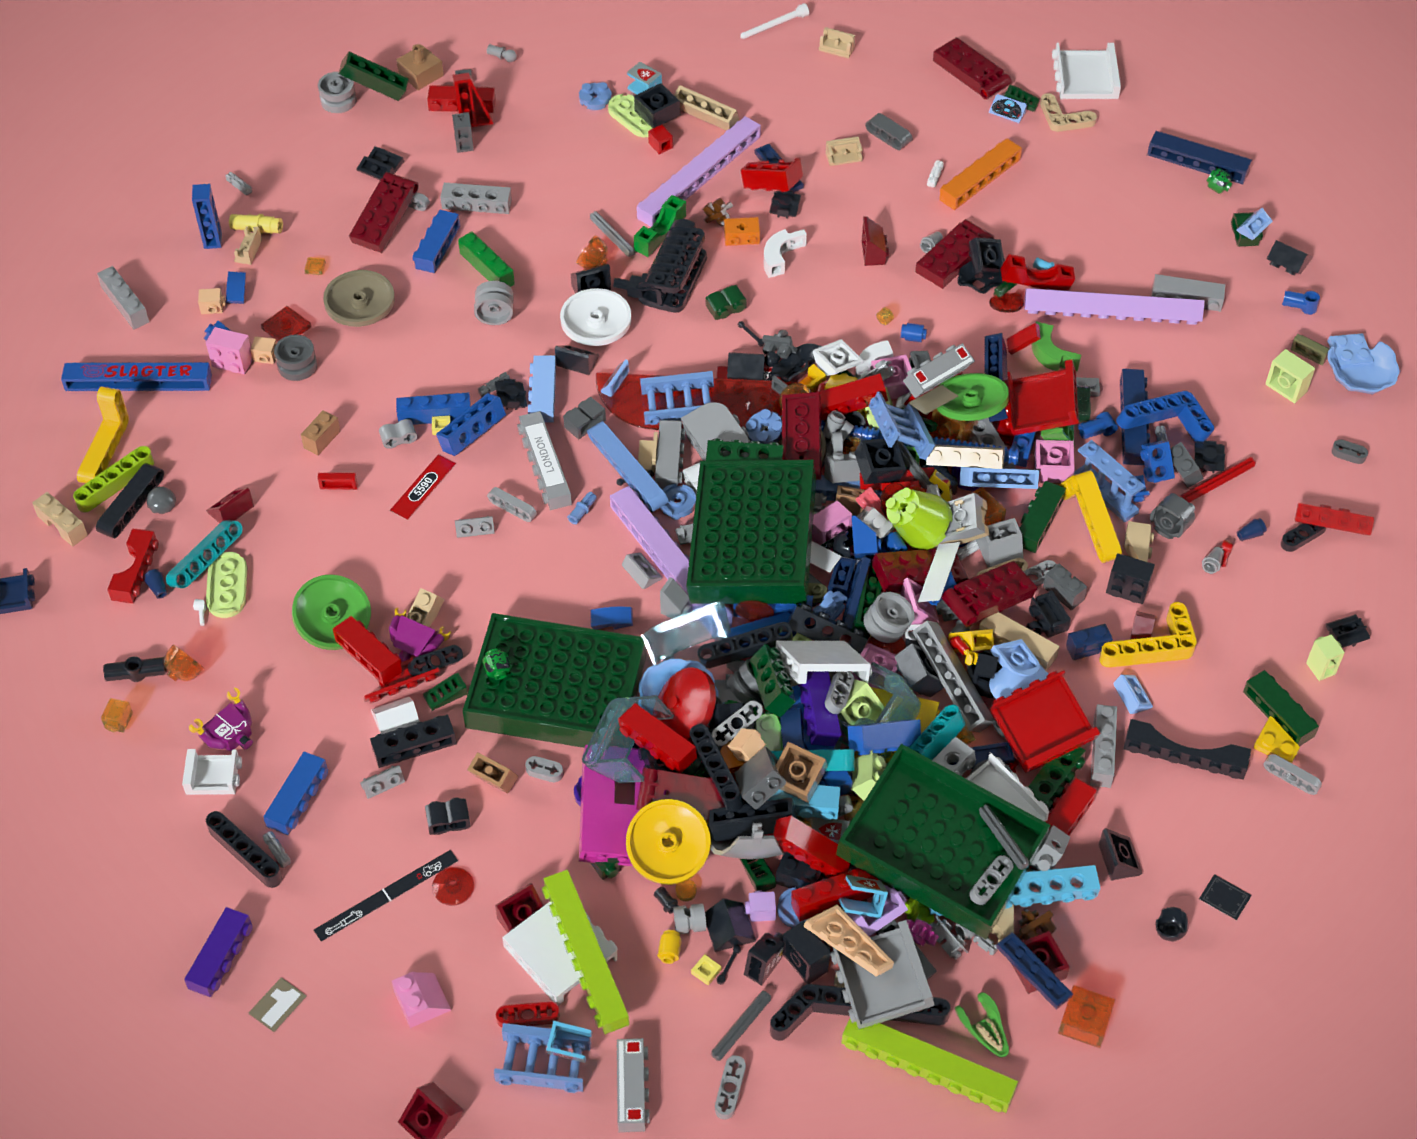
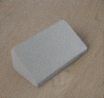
M641 552L627 554L622 562L623 568L642 589H646L662 579V576Z

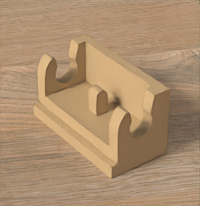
M825 27L823 36L820 37L819 51L849 59L854 50L855 35Z
M859 137L826 141L825 154L830 166L862 161L860 152L862 147Z
M254 226V233L249 232V228L245 227V237L239 250L236 248L234 252V262L252 264L262 241L259 227Z

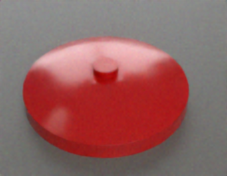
M694 667L684 668L675 673L659 693L654 708V717L692 743L690 729L696 724H704L707 727L714 712L716 689L712 678L706 672Z

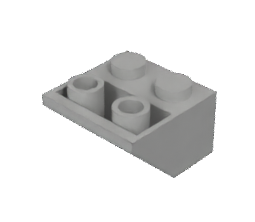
M1015 518L988 525L989 536L976 539L988 568L1015 558L1023 559L1022 533Z

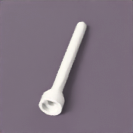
M803 3L795 11L745 31L740 36L742 39H746L797 16L806 17L809 15V9Z

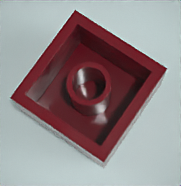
M1050 931L1023 941L1060 981L1067 979L1070 966ZM1012 964L1027 993L1030 994L1037 991Z

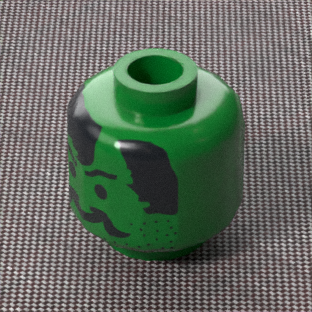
M1220 168L1216 171L1213 170L1206 180L1208 182L1207 186L1218 194L1223 193L1224 190L1228 192L1233 184L1230 182L1232 176Z
M501 649L489 650L482 660L487 676L495 678V680L504 679L511 670L507 653L501 651Z

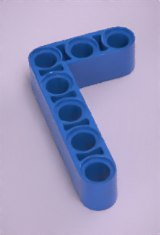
M1181 391L1126 405L1116 418L1119 427L1130 429L1178 416L1195 442L1204 443V440H1207L1214 431L1212 422L1194 395L1188 391Z

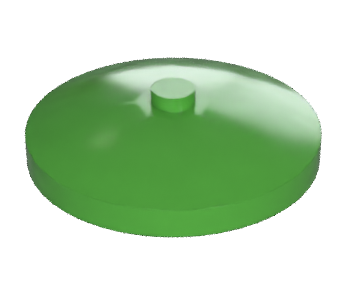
M969 373L954 376L940 385L946 387L958 395V397L936 409L942 415L955 420L975 421L989 418L1006 407L1009 401L1008 387L999 378L988 374Z
M322 575L307 581L296 593L292 605V620L299 635L309 644L326 650L344 649L335 641L332 628L352 616L357 621L360 620L367 629L371 618L370 602L363 589L354 581L339 575Z

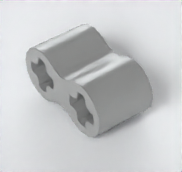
M409 419L401 420L396 424H385L379 429L383 445L388 449L400 444L413 443L417 439L415 428Z

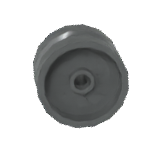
M289 335L277 342L274 348V355L278 371L282 377L292 381H299L310 377L315 372L317 360L314 345L310 339L302 335Z
M747 659L740 666L739 671L734 672L728 678V686L740 702H744L746 705L750 701H756L763 707L764 704L750 659Z

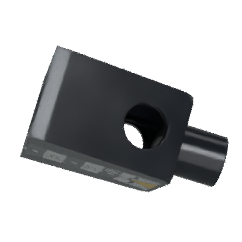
M777 932L773 936L770 933H765L748 951L744 970L745 976L761 986L764 984L781 960L784 948L783 934Z

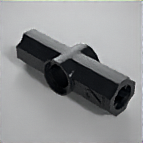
M133 656L125 662L107 663L103 665L105 681L130 679L133 682H139L145 677L166 675L165 657L141 660L139 657Z

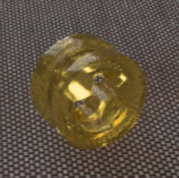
M883 307L876 314L878 321L883 325H888L894 319L892 311L886 307Z

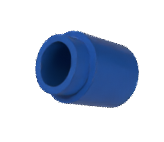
M902 324L901 338H905L906 341L921 343L922 339L926 340L927 329H924V325Z

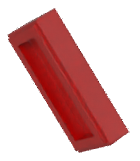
M1035 322L1008 337V352L1013 355L1040 340L1039 325Z
M318 473L317 478L320 489L357 490L356 473Z

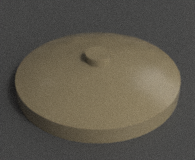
M354 270L343 273L333 279L324 291L323 301L327 314L334 321L346 326L361 327L374 324L387 316L393 308L395 296L392 284L383 275L369 270Z

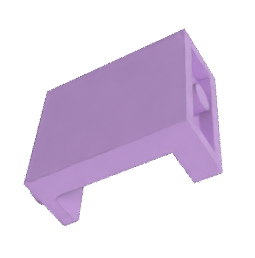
M884 885L888 894L880 918L845 913L868 936H871L908 910L904 904L907 901L900 891L897 892L893 887L890 888Z

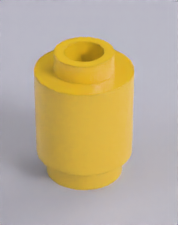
M666 930L661 935L657 956L663 963L672 964L678 961L682 941L679 932Z

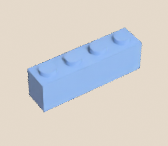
M534 356L533 363H530V374H533V377H529V387H532V390H529V401H531V404H528V414L540 411L544 423L554 422L555 356Z
M961 467L960 485L1038 489L1039 470Z

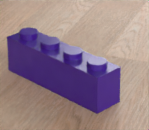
M807 671L806 684H798V687L801 689V703L804 705V719L807 720V735L810 736L811 745L835 746L841 735L837 714L829 712L825 707V700L831 685L828 671Z
M225 907L184 979L189 990L211 998L214 991L220 988L222 977L230 970L232 960L235 954H239L244 938L251 933L252 923L249 915Z

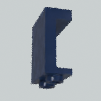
M23 568V575L0 578V614L33 609L32 601H35V593L32 590V586L35 585L33 574H29L27 568Z

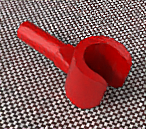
M1226 540L1223 541L1220 547L1225 552L1222 567H1226L1233 544Z

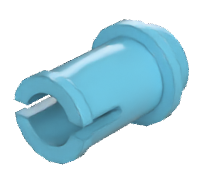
M1036 258L1033 263V268L1039 270H1047L1055 266L1054 262L1049 263L1040 258Z

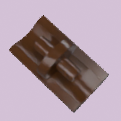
M721 197L713 203L709 202L702 208L707 215L704 219L705 222L709 223L716 219L720 226H724V219H730V215L726 210L732 208L733 204L731 202L725 204Z
M1028 909L1021 912L1022 919L1018 922L1021 926L1027 925L1021 928L1016 936L1020 940L1025 941L1038 936L1036 933L1038 929L1043 933L1048 931L1051 934L1054 933L1057 928L1051 920L1054 916L1053 913L1049 910L1035 919L1039 916L1037 910L1032 913Z

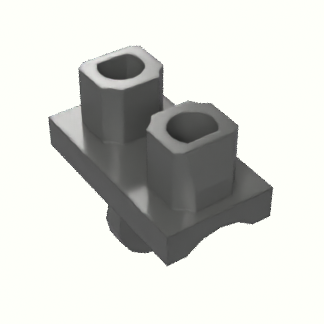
M780 330L774 336L763 335L762 340L765 345L762 351L765 355L767 352L777 351L781 358L787 359L790 353H796L797 347L793 346L792 337L788 336L786 330Z

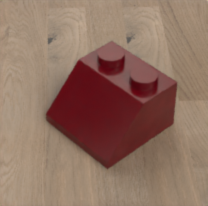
M863 216L861 242L865 266L885 265L886 258H889V248L885 247L887 245V235H884L883 228L867 216Z
M432 1082L416 1089L398 1123L415 1139H443L455 1128L464 1110Z

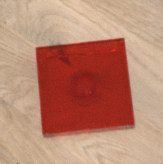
M285 306L261 324V329L277 341L289 335H302L311 328V323L289 306Z

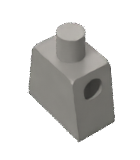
M866 506L857 516L876 533V538H880L881 544L884 542L885 537L894 530L891 522L874 507Z
M1053 825L1048 831L1046 839L1032 861L1031 866L1038 871L1052 870L1064 854L1071 837ZM1052 841L1058 843L1056 847L1052 845Z

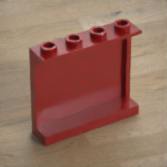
M1073 360L1065 361L1064 370L1012 379L1010 371L1007 372L1005 384L1008 387L1009 401L1005 407L1008 416L1006 418L1007 429H1011L1013 436L1079 424L1077 379Z
M1064 670L1059 673L1053 671L1046 676V679L1042 681L1037 679L1031 682L1028 688H1018L1011 692V696L1007 698L1001 696L993 701L994 704L990 710L1025 773L1097 739L1100 735L1097 727L1092 728L1063 676L1066 672Z

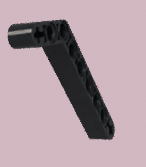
M814 984L804 985L772 1016L770 1021L771 1037L777 1041L785 1040L812 1012L850 1016L848 1010L852 1009L851 1004L845 1003L842 990L846 988ZM812 996L814 999L807 1000L804 997ZM933 997L934 1006L890 1020L944 1025L948 1021L951 1007L946 999ZM833 998L836 1001L828 1002L826 999ZM796 1010L799 1014L794 1015L790 1011Z

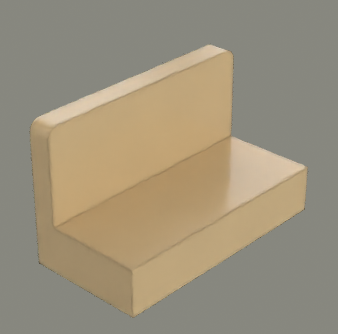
M654 432L653 441H639L638 462L646 472L652 470L654 474H656L658 432Z

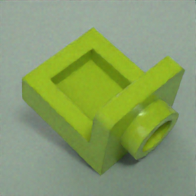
M910 898L905 903L908 909L905 912L908 920L915 922L916 919H919L929 925L934 922V914H930L929 907L913 898Z

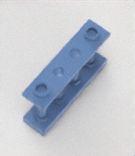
M713 371L641 378L642 395L647 394L649 411L644 412L645 425H656L660 423V420L682 421L681 418L701 407L693 406L692 389H702L703 404L711 403L709 388L714 387ZM673 391H684L685 407H674ZM665 392L667 409L656 410L655 393Z
M877 392L875 397L871 399L869 408L888 447L892 448L896 440L914 446L919 458L926 460L935 447V443L918 410L909 403L903 410L886 404L881 392Z
M1093 440L1080 447L1078 452L1086 458L1085 465L1074 471V475L1091 470L1096 478L1105 506L1123 522H1127L1137 515L1139 508L1132 503V498L1143 490L1145 485ZM1092 464L1099 469L1098 473L1092 468ZM1105 476L1112 480V485L1105 480ZM1119 487L1126 493L1125 496L1118 491Z
M503 1023V1041L508 1042L503 1069H494L495 1082H499L502 1085H511L512 1083L563 1089L569 1093L583 1092L584 1090L583 1079L578 1078L579 1061L571 1060L569 1077L556 1076L559 1057L550 1055L547 1074L534 1073L538 1047L548 1045L551 1029ZM557 1030L553 1048L559 1050L571 1048L573 1053L580 1055L584 1050L590 1051L591 1037ZM528 1043L530 1045L525 1072L512 1070L516 1044Z

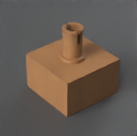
M414 45L412 51L396 59L398 74L409 78L408 82L417 90L444 76L442 61L423 45Z
M788 742L776 764L778 773L787 782L780 790L809 803L828 767L826 759Z

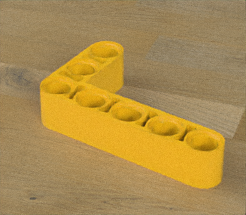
M103 386L98 389L97 401L103 421L78 469V482L87 483L107 469L127 428L129 416L119 389Z
M1089 470L1071 476L1060 484L1061 487L1066 488L1064 500L1077 497L1099 560L1102 563L1115 560L1117 553L1122 554V550L1094 473Z
M1174 602L1170 605L1166 617L1170 631L1169 636L1105 643L1102 646L1099 657L1101 665L1104 667H1119L1191 658L1197 640L1186 606L1181 602Z

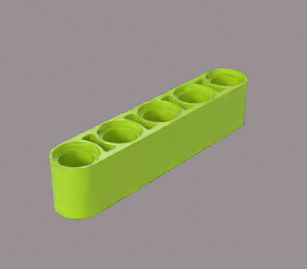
M147 446L136 448L78 488L73 494L78 510L89 512L128 484L144 463L154 466L150 448Z

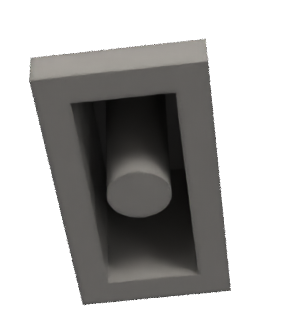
M669 578L660 590L661 614L681 623L684 617H688L692 610L690 599L673 578Z

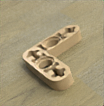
M1046 93L1042 95L1040 106L1051 130L1060 132L1093 127L1096 124L1097 115L1094 112L1084 111L1062 114L1056 97L1053 94ZM1049 111H1054L1056 114H1051Z

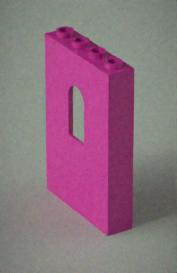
M595 744L585 745L582 757L579 862H608L607 858H618V865L633 866L627 854L626 834L631 820L639 811L636 810L642 770L645 763L644 760L640 761L638 749H625L615 746L604 747ZM626 770L634 775L635 805L614 803L615 775L617 772Z

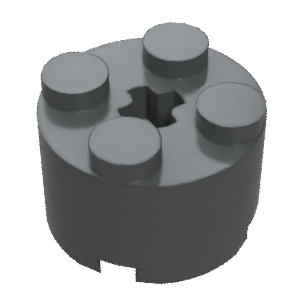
M1171 493L1153 509L1150 514L1151 523L1154 522L1156 526L1154 529L1163 537L1168 539L1179 538L1193 524L1195 520V506L1178 495Z

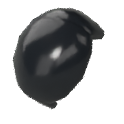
M849 531L838 533L833 541V552L840 556L854 559V553L849 548L853 545V542L849 540Z
M1164 908L1161 911L1160 917L1156 919L1157 934L1162 939L1171 942L1184 938L1189 927L1187 914L1180 908Z

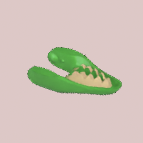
M984 992L977 994L978 1001L983 1006L987 1016L974 1025L970 1024L964 1009L959 1005L956 1006V1015L971 1035L996 1056L1005 1057L1008 1055L1009 1046L1000 1014L994 1000Z

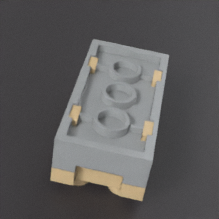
M972 493L948 502L952 510V522L949 523L948 529L945 532L946 537L939 544L960 542L959 545L989 536V528L985 525L984 520L985 510H987L986 500ZM911 547L912 550H922Z

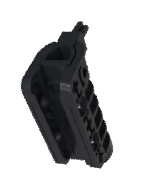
M675 220L648 274L643 273L642 277L631 275L629 280L615 278L613 287L627 290L629 297L639 298V301L645 306L673 313L681 312L707 260V253L702 249L705 242L704 231L696 228L695 223L690 220ZM680 290L686 291L683 294L678 293Z

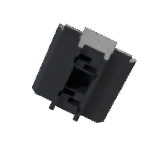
M790 190L787 192L774 191L769 212L776 214L778 218L779 216L786 217V219H788V216L795 217L801 195L794 194Z
M516 379L495 381L497 397H500L502 405L506 407V410L508 408H515L517 410L518 408L527 407L526 390H524L523 383L515 382Z
M1204 440V443L1195 442L1194 461L1199 469H1202V472L1212 471L1214 473V471H1224L1225 445L1216 444V441Z
M1356 614L1325 624L1328 631H1330L1329 635L1332 634L1342 648L1350 645L1354 647L1357 643L1370 639V635L1366 630L1367 626H1364L1361 621L1362 619L1358 618Z

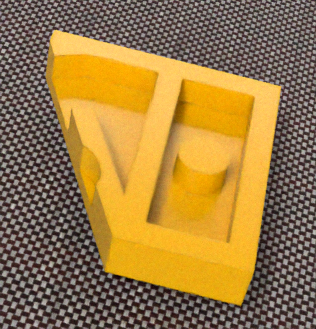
M1271 716L1253 747L1268 756L1275 754L1290 763H1293L1300 749L1298 744Z

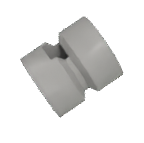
M703 903L693 904L690 908H687L685 905L673 907L675 930L677 932L685 934L691 929L694 932L706 931Z

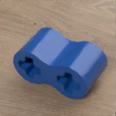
M898 532L888 534L884 539V545L881 547V553L908 550Z

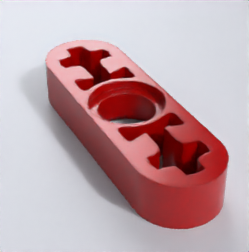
M554 1002L504 1005L496 1011V1021L500 1027H503V1023L523 1026L553 1024L554 1021L557 1022L560 1016L559 1007ZM552 1009V1016L548 1017L547 1010ZM530 1010L534 1013V1016L531 1019H524L521 1016L522 1013ZM537 1010H540V1018H538ZM515 1012H518V1020L515 1019ZM504 1013H508V1020L503 1019Z

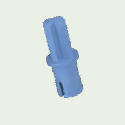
M589 492L581 502L576 503L575 509L567 517L572 524L576 525L582 516L589 512L590 506L597 499L596 495L593 492Z

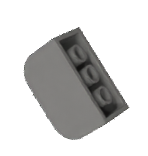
M707 403L681 418L688 440L703 461H706L708 440L718 438L729 442L731 440H740L743 443H750L748 439L749 434L745 427H740L737 416L735 414L732 415L723 404ZM723 451L721 454L723 456H729L731 453L729 451ZM743 452L740 454V456L744 458L750 455L747 452Z

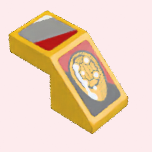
M935 470L930 476L929 481L933 484H938V488L942 490L940 493L941 498L947 502L952 501L950 480Z

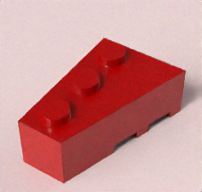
M470 74L452 75L458 114L469 113L471 127L493 124L492 118Z
M795 158L794 162H785V159H781L779 163L769 164V161L747 163L741 169L743 187L751 190L765 189L766 191L780 190L781 192H787L803 177L800 158Z

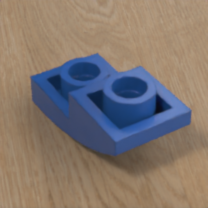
M228 271L226 303L244 304L246 272Z
M617 606L592 609V629L597 630L612 626L616 630L633 626L632 607Z

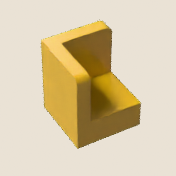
M813 364L808 368L807 377L800 381L797 387L804 393L817 392L818 385L826 380V374Z

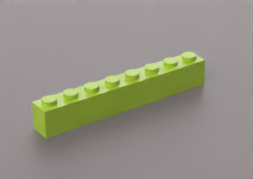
M568 870L545 877L544 887H542L545 899H549L551 902L549 909L552 917L556 916L558 919L556 926L559 934H564L566 940L563 941L565 949L574 958L571 959L574 971H579L581 977L578 979L582 990H587L589 996L586 999L589 1008H594L596 1012L594 1019L597 1027H602L604 1034H608L629 1026V1015Z
M850 1018L842 1034L841 1043L848 1049L861 1051L871 1059H880L890 1067L906 1070L911 1076H920L927 1079L933 1085H941L954 1094L965 1095L975 1103H984L997 1112L1007 1113L1016 1091L1017 1080L881 1023L858 1029L857 1023H852Z

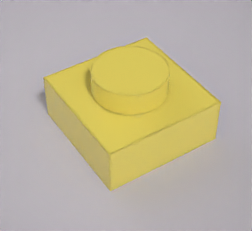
M450 416L432 417V435H436L451 422Z
M704 954L692 968L691 974L709 986L720 973L722 966Z

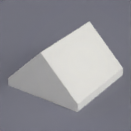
M842 339L813 350L817 367L826 376L862 364L864 361Z
M409 696L371 709L380 734L392 732L397 728H405L420 722L414 702Z

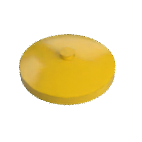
M664 799L646 805L633 817L626 834V849L631 864L644 878L658 884H678L692 878L704 866L710 851L711 838L706 821L695 808L678 800Z

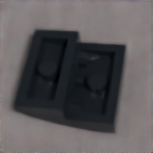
M374 146L369 156L363 157L356 170L380 180L381 178L383 179L386 172L395 174L403 164L404 159L401 156Z

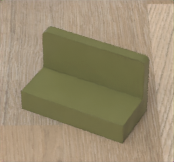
M1297 334L1291 350L1323 366L1328 359L1330 348Z

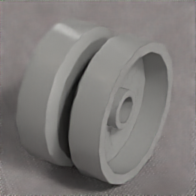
M339 72L328 73L322 76L318 82L321 105L326 111L331 113L347 112L354 107L357 100L354 82L339 75Z
M487 281L480 284L475 291L474 314L476 318L488 325H501L508 322L513 315L514 295L511 287L499 281Z
M883 592L877 596L864 615L866 630L872 637L885 643H893L899 640L914 620V610L911 604L904 597L893 592Z

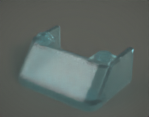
M719 600L659 623L648 629L641 636L654 665L662 659L663 661L675 658L674 654L707 640L717 638L718 641L728 638L731 630L723 600Z
M872 662V674L869 677V682L892 693L893 696L876 721L869 718H860L854 725L915 719L920 712L921 703L904 678ZM838 719L841 730L838 741L849 746L848 726L851 725ZM886 748L884 753L877 754L886 761L894 751H887Z
M657 695L612 700L607 705L584 752L582 762L589 769L618 783L644 782V776L627 759L635 741L630 737H625L620 732L618 718L636 703L658 720L673 719L674 714Z

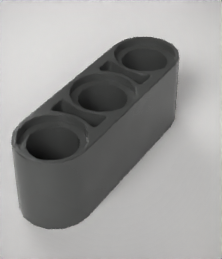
M881 113L876 114L865 124L868 132L896 150L902 149L912 141V135L907 129Z

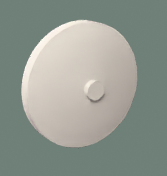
M598 288L587 289L572 295L563 304L560 313L561 326L569 338L580 344L589 346L606 345L617 341L628 331L631 324V309L627 301L613 291Z

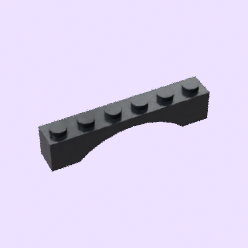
M1130 719L1123 747L1124 750L1132 753H1140L1152 758L1168 760L1171 763H1180L1191 768H1199L1211 773H1219L1234 779L1239 778L1243 780L1248 769L1251 749L1233 744L1215 749L1186 747L1169 740L1151 724Z

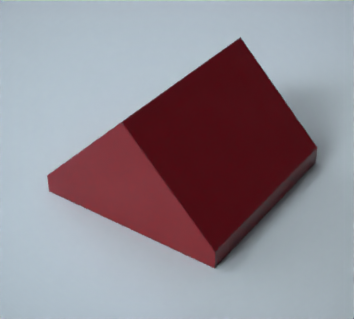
M248 487L234 489L206 511L219 523L225 520L235 521L254 507L251 492Z
M532 883L495 905L497 919L507 933L544 906Z

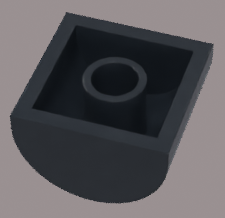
M974 238L970 240L969 256L972 260L974 277L984 279L1000 276L1001 267L1004 263L1001 240Z

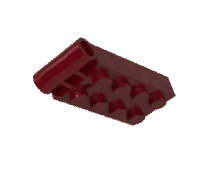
M958 37L934 50L933 61L973 89L985 100L1012 83L1010 76L1004 73L1003 69Z
M386 172L383 179H380L350 232L351 242L382 253L411 200L417 193L419 183Z
M965 219L916 263L915 273L943 289L958 275L959 269L971 261L969 241L974 238L994 239V235Z
M819 392L782 395V460H814L816 480H821L822 478L821 396Z
M937 548L876 553L871 564L883 591L901 592L904 579L907 577L923 587ZM957 553L951 567L956 585L969 580Z
M1013 560L955 585L954 589L946 590L942 594L941 599L959 620L968 627L975 622L1032 598L1038 587Z
M643 768L636 810H641L646 805L658 800L672 799L689 804L702 815L705 821L709 822L710 809L725 807L710 778ZM665 790L669 791L668 796H665L663 794Z

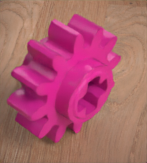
M905 919L914 943L924 946L925 943L932 946L935 945L939 937L932 932V926L919 919H916L915 922Z

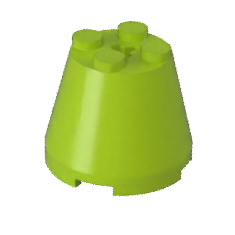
M904 488L886 501L889 521L909 546L928 550L937 546L946 537L945 532L948 529L949 523L952 522V510L948 502L940 496Z

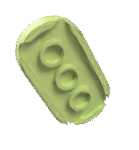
M619 94L609 100L608 112L611 117L636 136L648 137V130L653 128L635 112L633 95L627 94V96H623V94Z
M223 552L208 566L206 604L210 613L216 617L229 618L237 615L246 604L247 564L245 559L238 553Z

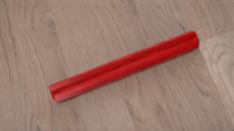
M1249 457L1181 494L1180 497L1190 503L1255 467L1256 461Z

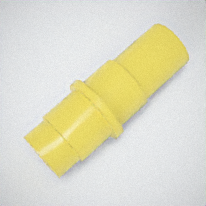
M231 214L229 217V227L235 230H245L247 226L249 232H253V228L256 226L259 227L260 234H280L283 229V221L281 218L264 216L263 214Z

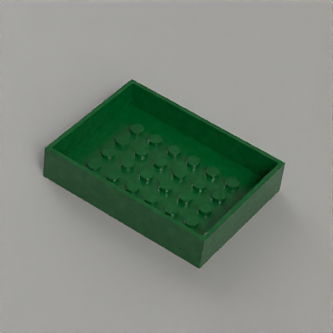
M814 460L700 461L686 584L690 604H807L816 491Z
M492 613L463 708L465 728L585 748V745L593 744L604 747L615 746L624 748L626 737L619 730L618 718L635 703L647 656L646 637ZM501 649V651L507 653L511 670L504 679L495 680V678L487 676L482 660L489 650Z
M900 744L840 838L836 855L987 940L1029 866L1023 870L1016 866L981 817L980 807L988 805L1028 859L1029 866L1044 843L1051 825L911 748ZM998 856L1008 857L1013 863L1012 871L984 905L974 903L970 898L971 889ZM1001 864L997 871L1001 872L1004 866ZM987 876L988 882L996 884V880L992 876ZM982 888L978 894L982 896L986 889Z

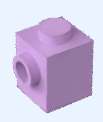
M755 891L754 893H749V901H745V913L750 914V922L776 921L774 892Z

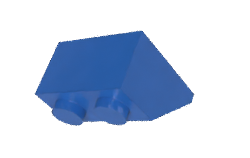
M852 516L855 559L861 560L863 557L872 560L876 553H881L880 538L877 539L876 533L859 518Z

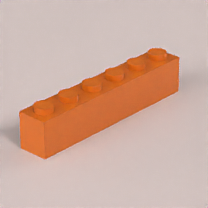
M1008 138L999 142L992 150L987 151L984 156L977 159L971 166L966 167L963 172L954 176L947 184H944L940 188L939 201L955 211L1016 164L1021 158L1022 147Z

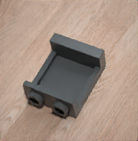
M766 746L734 773L742 798L754 809H758L787 783L777 771L776 764L779 759Z

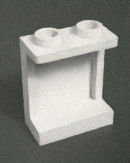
M187 749L182 782L186 795L235 794L236 786L240 784L238 769L242 768V757L238 756L237 749H232L231 755H197L196 749Z

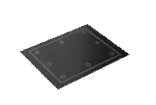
M1214 874L1199 899L1237 920L1252 895Z

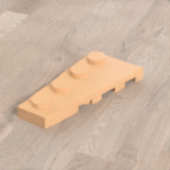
M838 905L805 921L804 927L876 977L892 969L894 962Z

